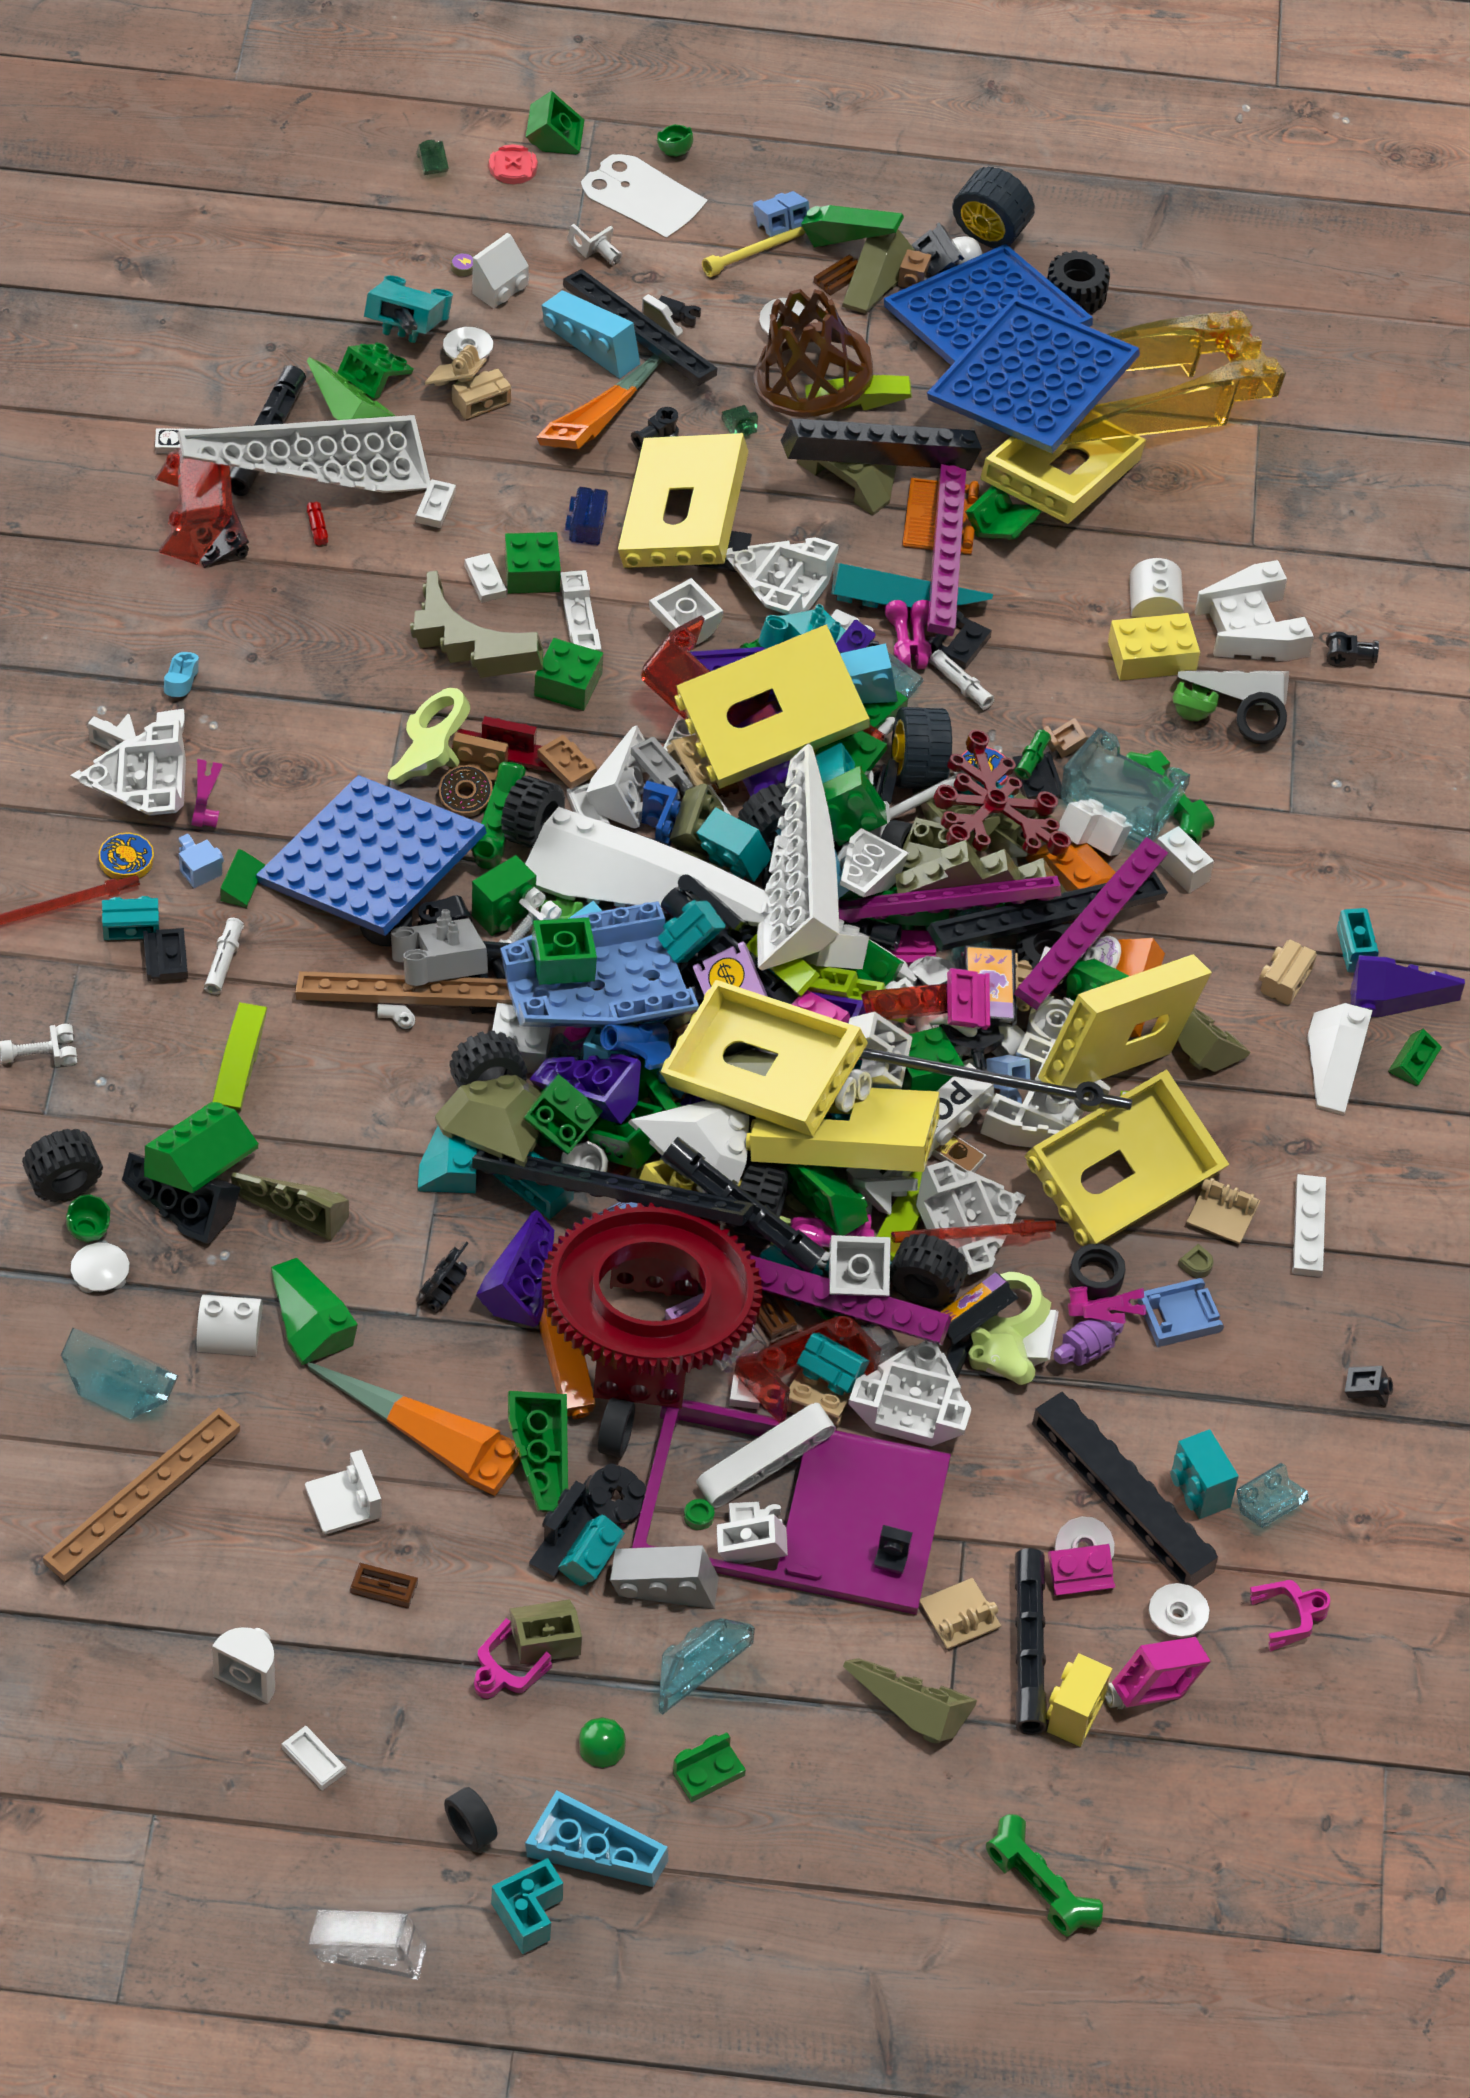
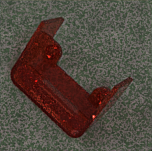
M176 448L173 452H169L164 465L155 476V479L179 487V505L176 510L173 509L168 518L171 533L159 548V553L197 565L230 520L232 514L230 466L183 458L181 448Z
M702 615L673 629L645 662L641 671L643 682L685 720L688 719L685 710H679L674 696L678 695L677 685L711 672L689 652L695 649L705 620ZM771 690L731 706L727 712L728 722L735 727L765 708Z
M838 1316L817 1322L742 1354L736 1360L735 1375L775 1420L782 1423L786 1419L791 1389L776 1373L797 1365V1361L812 1333H821L869 1360V1364L864 1372L866 1376L878 1369L882 1349L852 1318Z

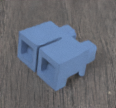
M792 191L786 194H777L774 198L766 201L759 200L754 202L753 209L757 219V227L764 225L766 234L770 237L801 227V223L809 210V201Z

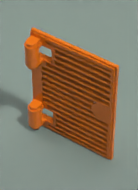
M911 478L903 547L933 550L938 481ZM972 481L969 485L965 484V493L968 494V499H964L961 554L972 555L975 530L965 511L978 500L980 485L977 481Z

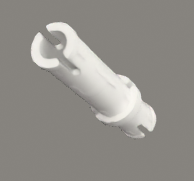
M937 650L931 655L929 662L957 685L965 697H970L983 710L988 709L993 704L994 696L980 685V681L975 677L969 676L947 657L942 650Z
M237 918L227 919L223 935L218 938L216 944L218 949L204 984L205 991L210 994L217 995L221 993L233 954L238 951V940L244 928V923Z

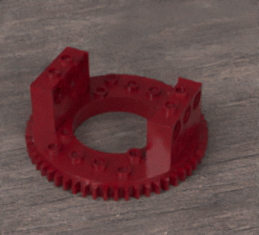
M638 1203L637 1207H631L629 1204H626L624 1209L614 1206V1211L611 1212L603 1209L602 1215L594 1212L592 1213L591 1220L584 1217L582 1225L575 1222L573 1230L566 1229L565 1236L558 1237V1244L554 1243L552 1245V1251L548 1252V1258L544 1262L541 1290L542 1299H544L543 1307L547 1309V1317H552L551 1325L557 1326V1333L564 1334V1341H571L573 1349L579 1348L583 1356L588 1354L591 1356L592 1361H596L593 1398L609 1400L617 1398L634 1403L682 1408L686 1372L690 1373L691 1369L694 1368L700 1370L702 1365L705 1364L711 1366L715 1359L721 1361L724 1353L727 1355L732 1354V1347L738 1349L740 1341H746L747 1333L751 1334L752 1327L756 1325L757 1317H759L762 1300V1279L759 1277V1268H755V1259H750L751 1252L744 1251V1243L737 1244L738 1237L736 1235L729 1236L730 1230L728 1228L721 1230L719 1222L712 1224L710 1219H702L678 1210L655 1207L652 1203L648 1207H643L641 1203ZM611 1270L610 1289L619 1287L633 1289L636 1292H660L666 1296L676 1294L695 1297L697 1296L700 1283L704 1296L700 1303L685 1315L664 1321H646L628 1316L614 1308L604 1297L599 1284L607 1272Z

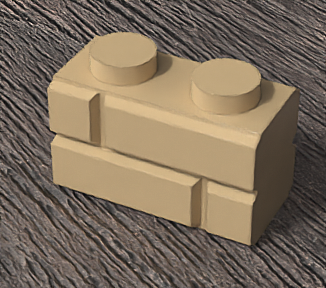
M498 368L489 372L483 371L469 381L457 382L452 385V402L466 420L510 404L511 385Z
M1287 940L1283 948L1278 946L1271 959L1272 965H1266L1261 972L1259 980L1263 981L1260 990L1262 994L1271 998L1275 997L1277 1001L1286 1005L1291 1004L1314 968L1317 957L1316 951L1305 946L1302 947L1301 944L1292 940Z

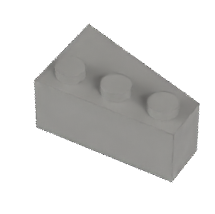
M703 1545L615 1549L610 1581L618 1596L710 1609L715 1608L719 1577Z

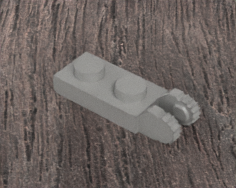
M651 737L631 747L630 754L656 783L676 788L673 783L677 781L679 788L684 793L686 790L693 788L692 782L684 774V770L655 737Z

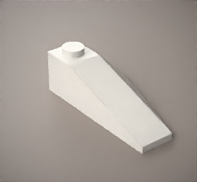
M1244 671L1178 672L1179 678L1241 700L1257 692H1268L1277 696L1284 705L1286 704L1289 671H1253L1250 673H1244ZM1267 703L1255 704L1263 705V710H1275Z
M638 726L630 729L592 777L586 792L588 802L594 806L599 815L631 828L639 827L642 820L643 802L640 801L645 786L642 773L646 772L630 754L631 747L645 741Z
M861 828L849 840L839 885L862 897L886 891L896 883L895 875L902 872L909 853Z

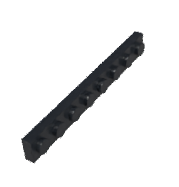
M583 269L563 278V287L578 298L633 322L636 341L697 386L717 376V367Z

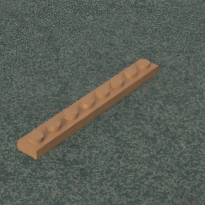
M299 971L295 991L296 1000L497 1007V1003L513 1005L506 979L459 977L414 986L405 982V975Z
M220 1408L216 1409L43 1557V1563L64 1582L68 1580L240 1432V1424Z

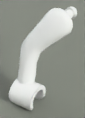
M948 1013L938 1015L926 1014L915 1019L917 1032L932 1029V1025H948ZM951 1025L967 1037L975 1036L977 1029L981 1028Z

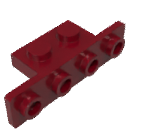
M484 716L482 733L465 729L457 730V733L508 744V762L554 773L537 756L538 749L542 746L536 745L537 727Z

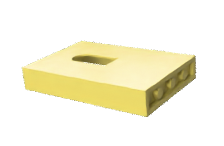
M1090 411L1053 454L1011 436L986 457L980 479L1069 524L1140 461L1146 439ZM1071 448L1080 449L1089 456V459L1071 475L1049 465L1064 451Z
M743 433L644 438L618 547L624 568L725 563L748 457V448ZM694 489L687 518L676 525L665 523L663 517L669 491Z
M827 624L677 685L678 695L674 696L679 710H685L688 719L685 720L690 735L695 733L699 741L695 743L701 759L704 757L707 759L709 764L706 767L711 782H717L719 789L791 760L807 744H810L813 750L869 728L868 714ZM773 689L783 711L744 728L733 727L727 720V712L731 706Z
M1193 954L1078 994L1038 1078L1042 1082L1077 1088L1083 1082H1095L1171 1054L1212 972ZM1158 1017L1151 1033L1128 1041L1135 1025Z
M715 980L711 989L705 993L704 1000L697 1012L692 1015L685 1032L678 1038L671 1055L664 1061L660 1072L671 1088L813 1137L868 1042L860 1027ZM743 1042L778 1054L766 1076H762L727 1064L723 1059L724 1051L733 1043Z
M1167 1069L1120 1096L1132 1099L1130 1110L1103 1106L1035 1145L1024 1155L1029 1169L1038 1176L1042 1182L1044 1192L1053 1199L1058 1207L1059 1215L1064 1221L1068 1222L1074 1231L1076 1241L1081 1246L1105 1242L1199 1186L1205 1179H1211L1229 1165ZM1119 1150L1134 1174L1100 1194H1092L1086 1191L1081 1183L1083 1171Z
M871 1088L865 1100L861 1101L855 1098L854 1104L848 1112L838 1110L834 1101L828 1110L829 1113L851 1114L850 1120L823 1119L813 1137L758 1117L752 1119L751 1133H747L746 1149L751 1150L752 1162L924 1172L940 1117L939 1092Z

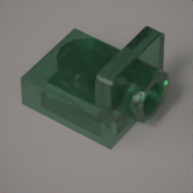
M426 140L418 145L416 154L421 160L424 175L448 172L449 167L443 141Z
M745 405L722 411L721 419L730 434L743 433L744 436L757 433L758 415L756 412L750 413Z

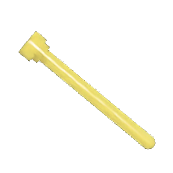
M801 226L722 257L711 255L702 260V268L708 277H713L720 274L724 266L805 234V231Z

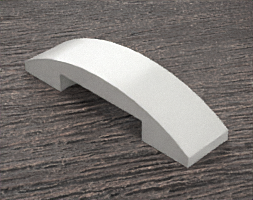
M586 570L561 572L562 597L571 643L601 652L598 629L595 627L590 601Z

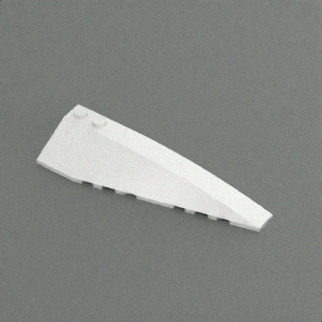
M415 415L183 430L177 432L183 458L381 493L427 490L430 483Z
M810 744L802 748L790 760L785 784L789 789L785 797H783L781 805L785 808V814L779 818L777 826L781 829V835L775 837L769 872L773 875L770 877L765 892L769 894L768 903L765 902L762 905L761 914L765 916L764 922L759 923L757 931L758 968L761 970L819 952L829 943H833L838 938L840 932L837 869L832 827L813 747Z
M558 807L544 823L525 863L537 875L536 889L569 900L582 897L587 898V901L590 903L594 901L599 904L600 900L614 902V906L618 907L659 901L661 906L663 898L673 888L678 887L679 877L688 874L703 883L744 921H748L749 925L758 926L765 919V916L761 914L762 905L765 902L768 903L769 894L764 890L698 858L652 839ZM687 893L696 902L701 900L695 894Z

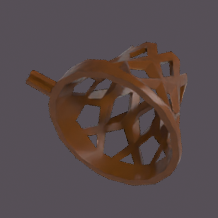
M801 289L789 292L785 305L780 299H777L772 304L767 345L763 348L754 371L753 380L758 397L773 411L792 417H816L839 411L855 402L871 385L873 380V360L870 347L860 334L844 325L833 300H829L823 291L814 289L811 298H809ZM797 300L805 306L799 316L792 311ZM819 301L825 307L824 310L818 306ZM814 319L818 320V323L810 322H812ZM815 342L821 349L817 367L805 354L808 343ZM831 342L841 343L843 352L832 345ZM846 345L855 350L861 365L848 358ZM791 349L793 354L787 365L784 366L782 352ZM777 363L782 376L775 386L771 388L769 386V367ZM830 363L843 367L844 387L839 390L835 389L824 379ZM801 370L814 381L807 398H799L791 382ZM849 370L857 373L850 382ZM787 387L792 397L780 394V392ZM820 387L829 393L816 397Z

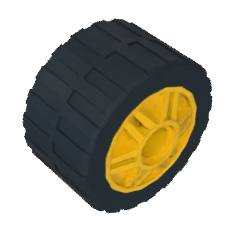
M988 166L974 172L955 196L952 209L958 226L961 227L965 234L993 249L1004 244L1008 246L1013 244L1034 216L1035 204L1028 188L1018 178L1001 168Z
M901 707L895 716L891 740V758L899 762L895 785L899 788L928 789L949 777L950 769L947 763L952 755L951 719L949 713L944 708Z

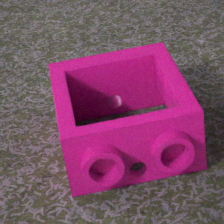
M1196 1637L1141 1645L1112 1681V1684L1126 1708L1181 1699L1211 1661Z

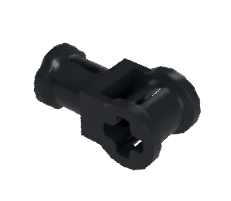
M662 407L656 412V415L648 419V426L640 431L632 432L631 440L635 447L641 452L644 438L678 437L679 428L676 422L679 416L677 410L672 407Z
M1333 632L1326 637V645L1329 647V652L1326 655L1328 664L1341 667L1344 665H1355L1356 660H1368L1372 663H1377L1379 641L1360 642L1357 641V635H1347L1344 632Z

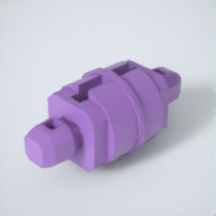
M1094 1318L1079 1322L1075 1327L1063 1334L1062 1345L1054 1351L1055 1361L1059 1364L1073 1361L1077 1366H1081L1094 1359H1099L1104 1353L1115 1347V1337L1123 1331L1124 1324Z

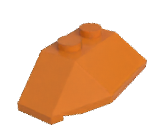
M1071 843L1067 852L1061 856L1052 855L1048 851L1047 844L1040 847L1037 854H1029L1025 858L1029 863L1043 858L1067 892L1107 883L1116 873L1088 843Z

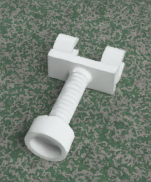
M533 887L526 894L525 899L519 901L529 911L527 917L511 934L509 939H500L499 942L514 943L521 940L529 931L528 929H531L530 927H532L534 920L558 919L562 909L552 901H548L542 906L541 912L537 911L536 908L544 903L545 895Z
M72 1025L50 1026L51 1041L46 1043L38 1042L37 1044H23V1046L21 1044L16 1046L12 1044L11 1040L0 1041L2 1064L13 1063L15 1057L23 1056V1054L32 1055L43 1052L53 1053L55 1067L76 1064L77 1053L75 1047L66 1046L61 1049L58 1047V1042L66 1044L73 1041Z

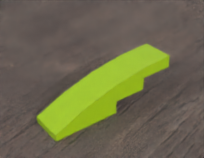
M873 375L871 385L860 398L844 408L861 404L863 410H868L912 398L909 376ZM843 378L827 380L837 390L844 387ZM813 384L805 385L806 398ZM820 387L816 397L829 393Z
M756 934L746 946L751 953L758 957ZM802 958L769 968L800 996L820 976Z
M808 964L820 974L807 989L808 991L865 1001L868 1013L876 1012L885 1019L906 1022L914 1004L913 994L886 990L885 984L882 982L858 979L856 971Z
M239 1002L225 1048L213 1102L222 1103L225 1107L242 1110L246 1088L249 1086L253 1064L256 1062L267 1007Z
M913 1172L910 1177L918 1179V1190L907 1191V1196L897 1197L891 1208V1214L887 1215L876 1236L890 1237L891 1261H893L903 1239L915 1234L917 1226L922 1220L916 1204L923 1172Z

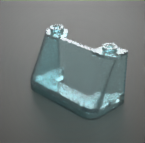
M1098 727L1064 766L1061 798L1067 806L1071 802L1094 799L1104 805V810L1109 813L1114 811L1122 814L1127 818L1125 822L1133 825L1127 838L1138 844H1141L1146 837L1154 842L1187 789L1190 774L1180 768L1170 767L1162 776L1121 755L1117 737Z

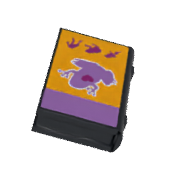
M966 946L965 952L962 953V970L976 971L978 974L990 973V1026L1013 1027L1017 1023L1018 1010L1016 995H1014L1016 991L1017 968L1015 950Z
M995 1272L941 1311V1313L952 1317L946 1337L953 1344L960 1341L1019 1298L1009 1287L1008 1281Z

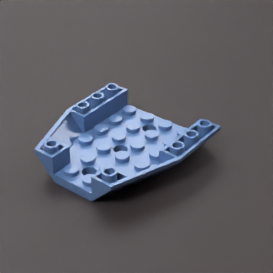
M659 901L619 907L601 912H591L573 917H589L597 955L596 976L593 982L539 985L531 945L532 935L501 948L508 992L520 1026L599 1027L603 1029L607 1025L629 1026L695 1013L699 1008L692 988L686 989L677 963L673 961L667 952L668 950L658 940V936L664 931L663 925L665 924V917ZM600 988L601 990L594 991L593 989Z

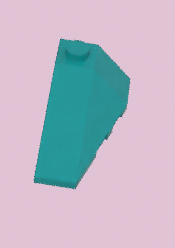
M437 1126L419 1164L418 1191L476 1193L477 1169L472 1168V1158L478 1153V1148L466 1144L465 1139L457 1135L453 1138L443 1135Z

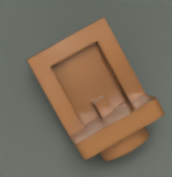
M907 249L900 266L898 286L908 288L924 281L931 262V255Z
M1073 718L1054 731L1048 725L1044 727V730L1051 735V741L1048 743L1052 752L1057 750L1062 758L1090 742L1076 718Z

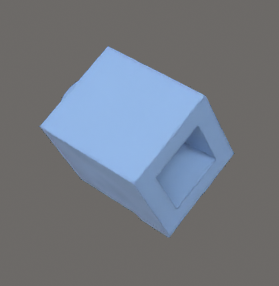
M189 834L178 838L182 845L179 848L180 871L193 888L222 875L224 858L217 847L214 848L208 840L195 845Z
M1004 1055L986 1059L987 1071L1030 1079L1029 1058ZM994 1084V1088L1000 1089V1095L1022 1104V1098L1018 1089Z

